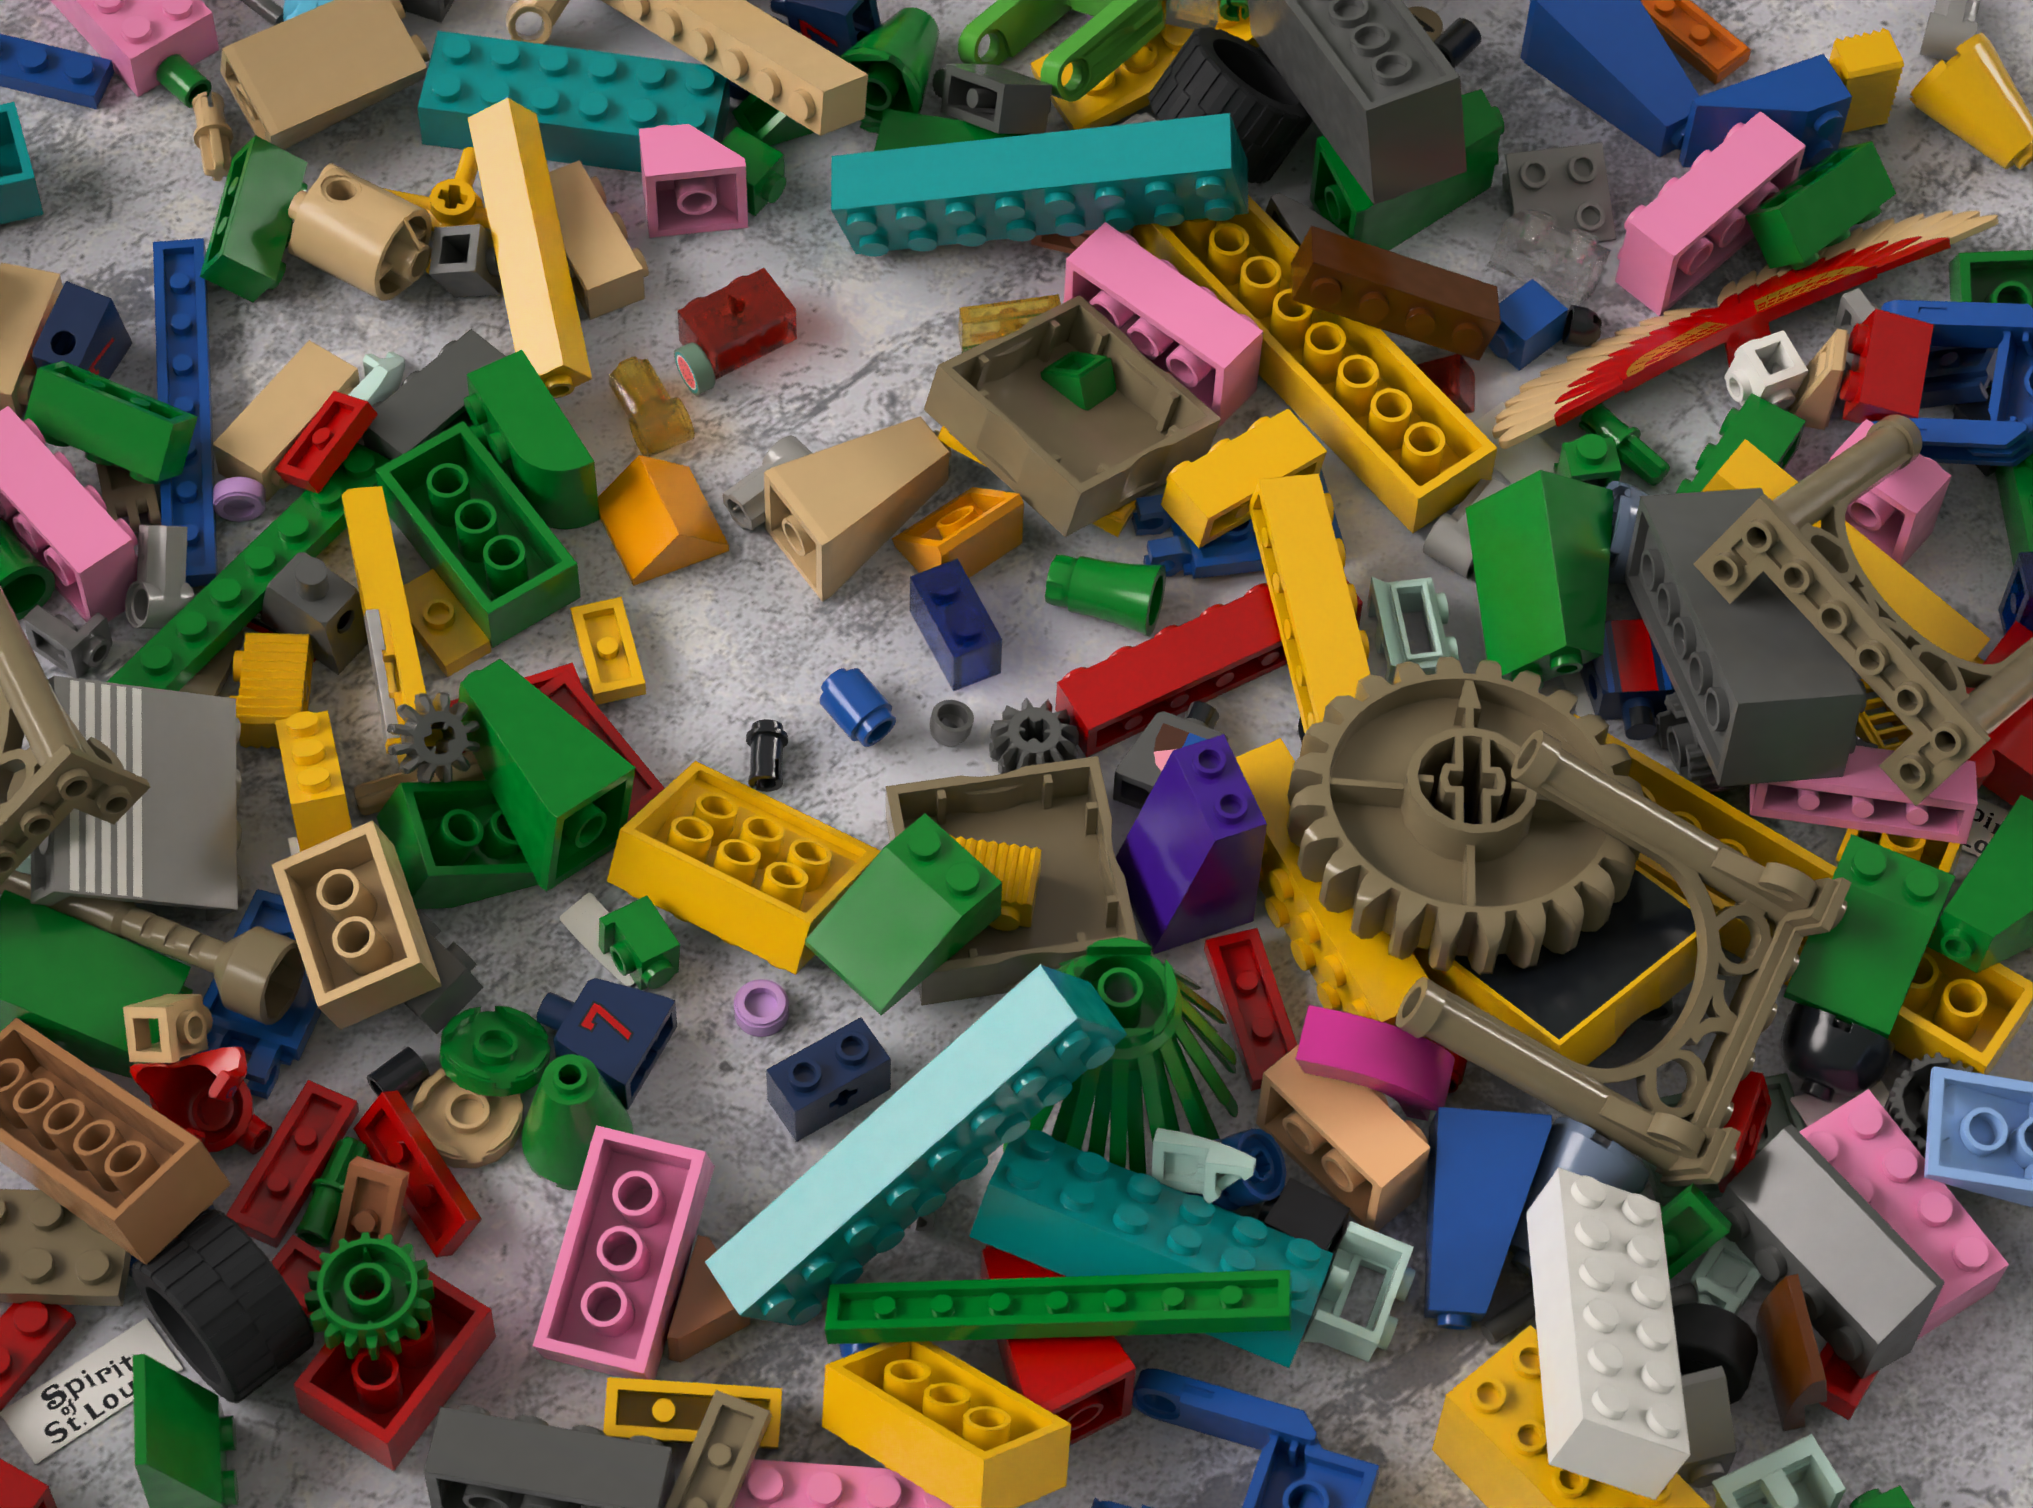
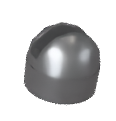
M944 700L937 703L933 708L929 722L932 737L937 743L947 747H955L959 743L964 742L971 733L974 722L973 712L966 704L960 701Z

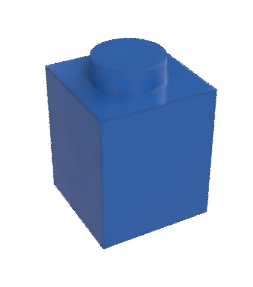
M1532 278L1499 303L1501 324L1490 341L1489 347L1496 356L1506 359L1520 371L1562 339L1568 309Z

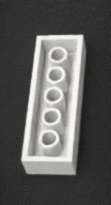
M1558 1167L1526 1212L1549 1465L1656 1500L1690 1456L1660 1203L1650 1200L1641 1194L1630 1193L1601 1183L1590 1176H1581Z

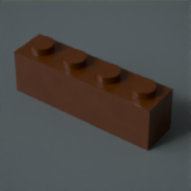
M1312 225L1291 263L1293 301L1480 361L1501 324L1497 286Z

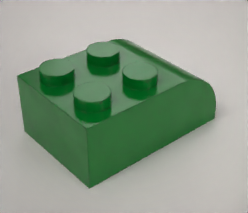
M519 350L466 374L469 396L464 398V404L473 422V425L469 428L546 525L554 529H576L600 520L595 462L524 351Z

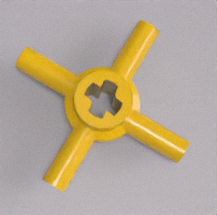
M473 147L463 149L454 179H446L436 184L429 197L385 189L425 209L431 216L433 232L434 227L481 224L484 228L490 229L486 208L481 198L472 188L478 171ZM429 262V265H428V267H427V269H426V272H427L428 274H429V269H430V262Z

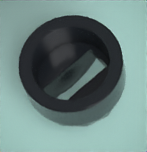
M1572 304L1567 312L1562 337L1563 344L1588 347L1595 343L1601 336V318L1596 312L1587 307Z

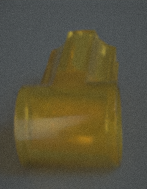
M636 356L619 362L618 367L608 375L609 386L629 418L632 436L642 455L651 457L694 439V428L684 404L678 397L671 399L649 360L638 359Z

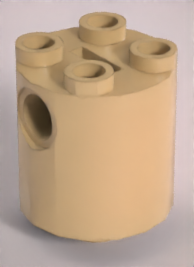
M333 163L325 166L319 178L308 192L299 191L289 206L288 216L294 219L291 239L288 244V253L381 301L393 299L417 281L429 265L432 252L429 246L432 230L430 214L425 209Z

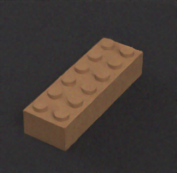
M15 1018L0 1032V1162L145 1265L199 1214L208 1209L213 1201L231 1185L198 1138L18 1018Z

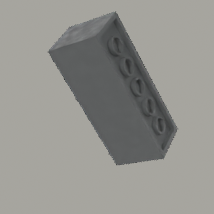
M1248 0L1251 35L1374 205L1467 172L1460 76L1402 0Z
M1762 488L1640 496L1624 573V580L1719 787L1843 777L1848 756L1854 752L1856 747L1855 729L1859 713L1864 712L1867 703L1864 683L1861 680H1857L1849 663L1765 572L1734 602L1729 604L1693 565L1764 494Z

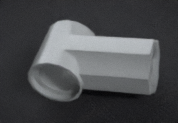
M1936 0L1934 13L1931 12L1928 19L1920 55L1948 61L1958 54L1955 48L1977 33L1978 23L1975 22V18L1978 13L1980 0Z
M792 435L777 441L766 453L759 468L723 493V504L727 507L732 519L743 530L748 528L751 531L765 522L764 472L772 467L812 454V452Z
M1496 478L1491 480L1480 479L1452 515L1445 513L1437 520L1426 538L1423 553L1467 579L1472 577L1475 572L1466 507L1506 488L1508 485Z
M139 525L137 581L129 586L125 600L126 615L131 626L135 628L162 629L195 597L193 589L186 583L188 527Z

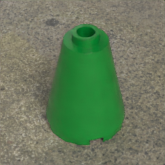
M914 7L901 9L839 56L868 74L865 118L860 120L862 122L859 126L860 128L878 134L884 108L920 114L939 38L938 25L927 12Z
M575 1054L563 1055L548 1064L543 1072L522 1128L523 1153L531 1170L540 1178L543 1176L555 1182L556 1187L568 1191L578 1190L596 1125L633 1134V1126L627 1110L596 1066L583 1056Z

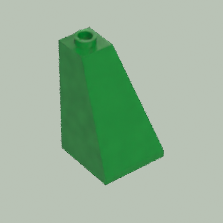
M498 659L482 670H475L468 674L461 682L459 688L458 702H465L469 707L461 722L478 721L479 729L475 732L467 733V741H475L480 744L479 751L472 753L538 885L547 892L615 848L619 830L627 823L636 767L503 660Z
M2023 795L2019 797L1944 909L1928 944L1929 948L1975 973L2033 947V801Z

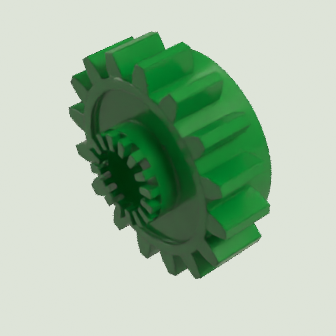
M363 1232L358 1240L351 1242L344 1238L338 1240L339 1248L332 1254L322 1252L319 1255L322 1266L320 1271H309L307 1276L310 1289L313 1291L304 1294L307 1311L313 1312L309 1317L314 1332L325 1331L323 1335L326 1346L329 1349L335 1348L342 1341L345 1342L347 1358L354 1359L360 1348H368L371 1360H378L380 1347L388 1345L396 1355L401 1353L400 1338L406 1335L411 1339L418 1340L421 1334L416 1320L431 1321L433 1316L431 1305L427 1301L435 1298L433 1281L427 1280L430 1274L426 1260L415 1261L414 1247L410 1243L401 1248L394 1244L393 1235L386 1234L383 1239L370 1238L368 1232ZM372 1290H375V1293H379V1291L381 1292V1294L374 1299H359V1296L365 1295L366 1291H368V1293H371Z

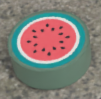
M690 342L674 350L677 369L684 383L694 395L698 396L714 388L716 379L712 365L698 344Z

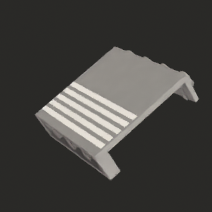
M62 676L49 678L48 681L60 705L87 741L90 737L101 741L115 753L125 770L147 779L150 788L114 825L74 808L31 853V904L52 906L69 896L206 909V921H215L238 910V901L242 895V880L240 875L237 874V850L241 844L242 829L237 821V797L241 789V774L236 769V745L241 734V724L239 718H236V698Z

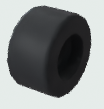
M1687 1303L1673 1307L1681 1376L1722 1366L1726 1376L1730 1405L1741 1400L1748 1389L1758 1355L1757 1337L1750 1326L1734 1313L1715 1305Z

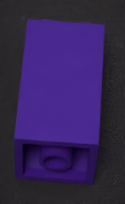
M1224 734L1172 751L1116 855V860L1125 876L1131 907L1149 946L1152 947L1153 955L1254 921L1267 823Z

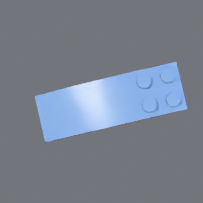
M1934 1066L1931 1069L1924 1178L1974 1193L2033 1207V1082Z

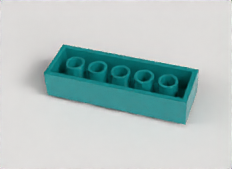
M437 31L418 103L422 144L462 150L466 147H473L468 117L506 98H510L537 114L547 161L571 164L580 160L582 165L642 173L639 129L653 128L659 125L690 124L717 142L721 143L723 141L730 109L729 79L702 64Z
M1030 1129L1018 1139L1008 1143L988 1183L969 1235L973 1239L1066 1277L1290 1270L1292 1281L1291 1331L1205 1333L1287 1368H1290L1308 1325L1333 1257V1253L1319 1248L1315 1243L1307 1239L1294 1238L1265 1226L1264 1223L1253 1217H1243L1212 1203L1208 1204L1202 1196L1189 1195L1160 1183L1156 1178L1148 1174L1135 1173L1108 1162L1099 1154L1081 1151L1053 1139L1045 1132Z

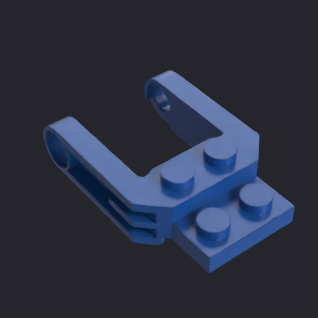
M1892 300L1881 306L1883 311L1934 324L1930 346L1998 348L1988 408L1991 419L1909 418L1920 430L1922 436L1920 454L1922 456L1931 458L1937 463L2017 466L2033 454V308L2029 304Z
M1147 1368L1140 1372L1134 1387L1132 1405L1141 1413L1159 1421L1262 1450L1242 1508H1369L1379 1477V1465L1323 1449L1317 1439V1432L1304 1410L1162 1369ZM1094 1498L1091 1508H1133L1116 1502L1099 1501L1098 1498ZM1142 1505L1141 1508H1152V1507Z

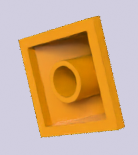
M638 455L598 496L600 520L633 586L729 551V544L688 466Z
M971 487L893 537L892 541L897 550L934 590L942 596L1022 544L1024 501L1019 493Z

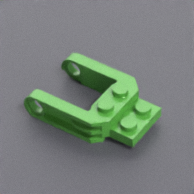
M997 0L964 28L958 42V54L963 64H995L998 66L1008 57L1013 58L1071 9L1093 16L1092 19L1055 48L1046 57L1041 68L1040 80L1052 85V96L1070 102L1077 101L1165 29V14L1162 8L1163 0ZM988 34L990 46L987 53L980 58L978 54L979 43ZM1071 62L1073 66L1071 79L1065 86H1062V72L1066 65Z

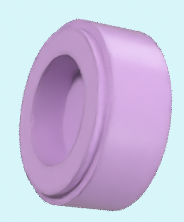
M231 477L221 480L213 488L214 510L216 514L230 521L243 522L255 519L265 511V488L257 480L247 477Z
M765 979L753 980L743 985L734 998L736 1023L744 1032L756 1037H766L779 1032L785 1026L789 1017V1000L785 990L777 983Z

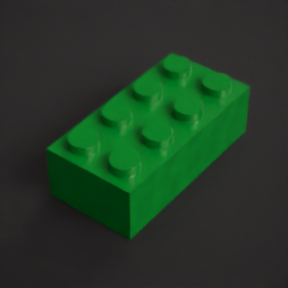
M464 421L375 469L377 486H382L388 515L429 568L437 572L490 640L492 648L581 598L577 562Z

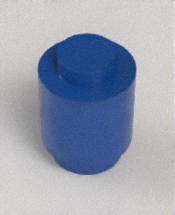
M845 668L838 669L823 682L821 686L823 693L819 703L852 741H860L864 747H869L882 740L894 727L896 718L891 713L892 705L859 668H853L848 671Z

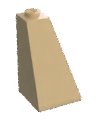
M921 416L780 464L764 472L765 529L822 602L830 598L948 481L951 449L938 439L940 431H932Z

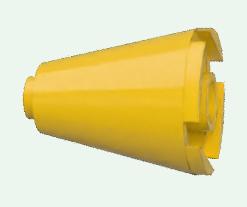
M1983 33L1976 34L1955 48L1958 54L1946 63L1942 59L1912 90L1910 94L1912 98L1910 100L1917 109L2002 168L2008 169L2015 165L2021 170L2033 161V117L1991 41Z

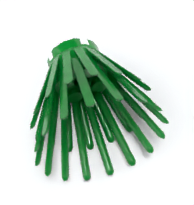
M1115 937L1094 942L1087 947L1085 955L1059 963L1061 967L1055 969L1089 981L1127 1035L1114 1046L1115 1052L1109 1060L1099 1067L1087 1069L1072 1083L1073 1088L1071 1092L1062 1100L1051 1137L1078 1150H1082L1094 1102L1088 1152L1099 1154L1104 1158L1110 1118L1109 1162L1123 1168L1126 1167L1128 1132L1130 1171L1146 1174L1142 1089L1152 1144L1157 1128L1180 1132L1165 1066L1193 1135L1210 1140L1220 1139L1178 1040L1228 1114L1235 1118L1238 1115L1237 1102L1188 1025L1227 1071L1236 1073L1235 1065L1237 1060L1233 1049L1217 1034L1218 1031L1197 1009L1199 1008L1219 1024H1227L1225 1017L1216 1007L1193 991L1199 990L1201 987L1189 977L1173 969L1166 959L1164 964L1152 956V947L1140 940ZM1055 1104L1045 1106L1029 1120V1129L1042 1131ZM1004 1143L1003 1152L1005 1151L1008 1143Z

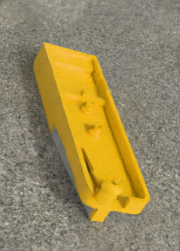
M382 486L347 489L343 493L342 502L365 622L386 754H389L388 747L392 744L400 743L401 735H393L387 732L388 725L405 724V721L397 712V707L400 704H407L416 710L414 703L415 695L426 693L383 488ZM432 729V734L424 737L426 746L436 747V741L443 739L441 729ZM406 753L402 755H397L399 766L402 760L406 757Z

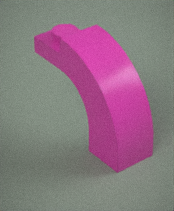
M1308 1005L1296 1055V1061L1304 1073L1346 1081L1379 1091L1395 1099L1400 1104L1406 1117L1428 1121L1430 1110L1437 1111L1439 1107H1444L1455 1061L1453 1055L1442 1046L1424 1037L1416 1038L1396 1026L1359 1015Z

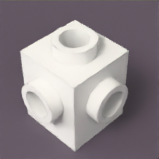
M1782 330L1760 339H1753L1741 345L1735 351L1734 359L1724 378L1729 394L1741 406L1744 405L1752 393L1785 410L1795 401V394L1809 370L1785 331Z

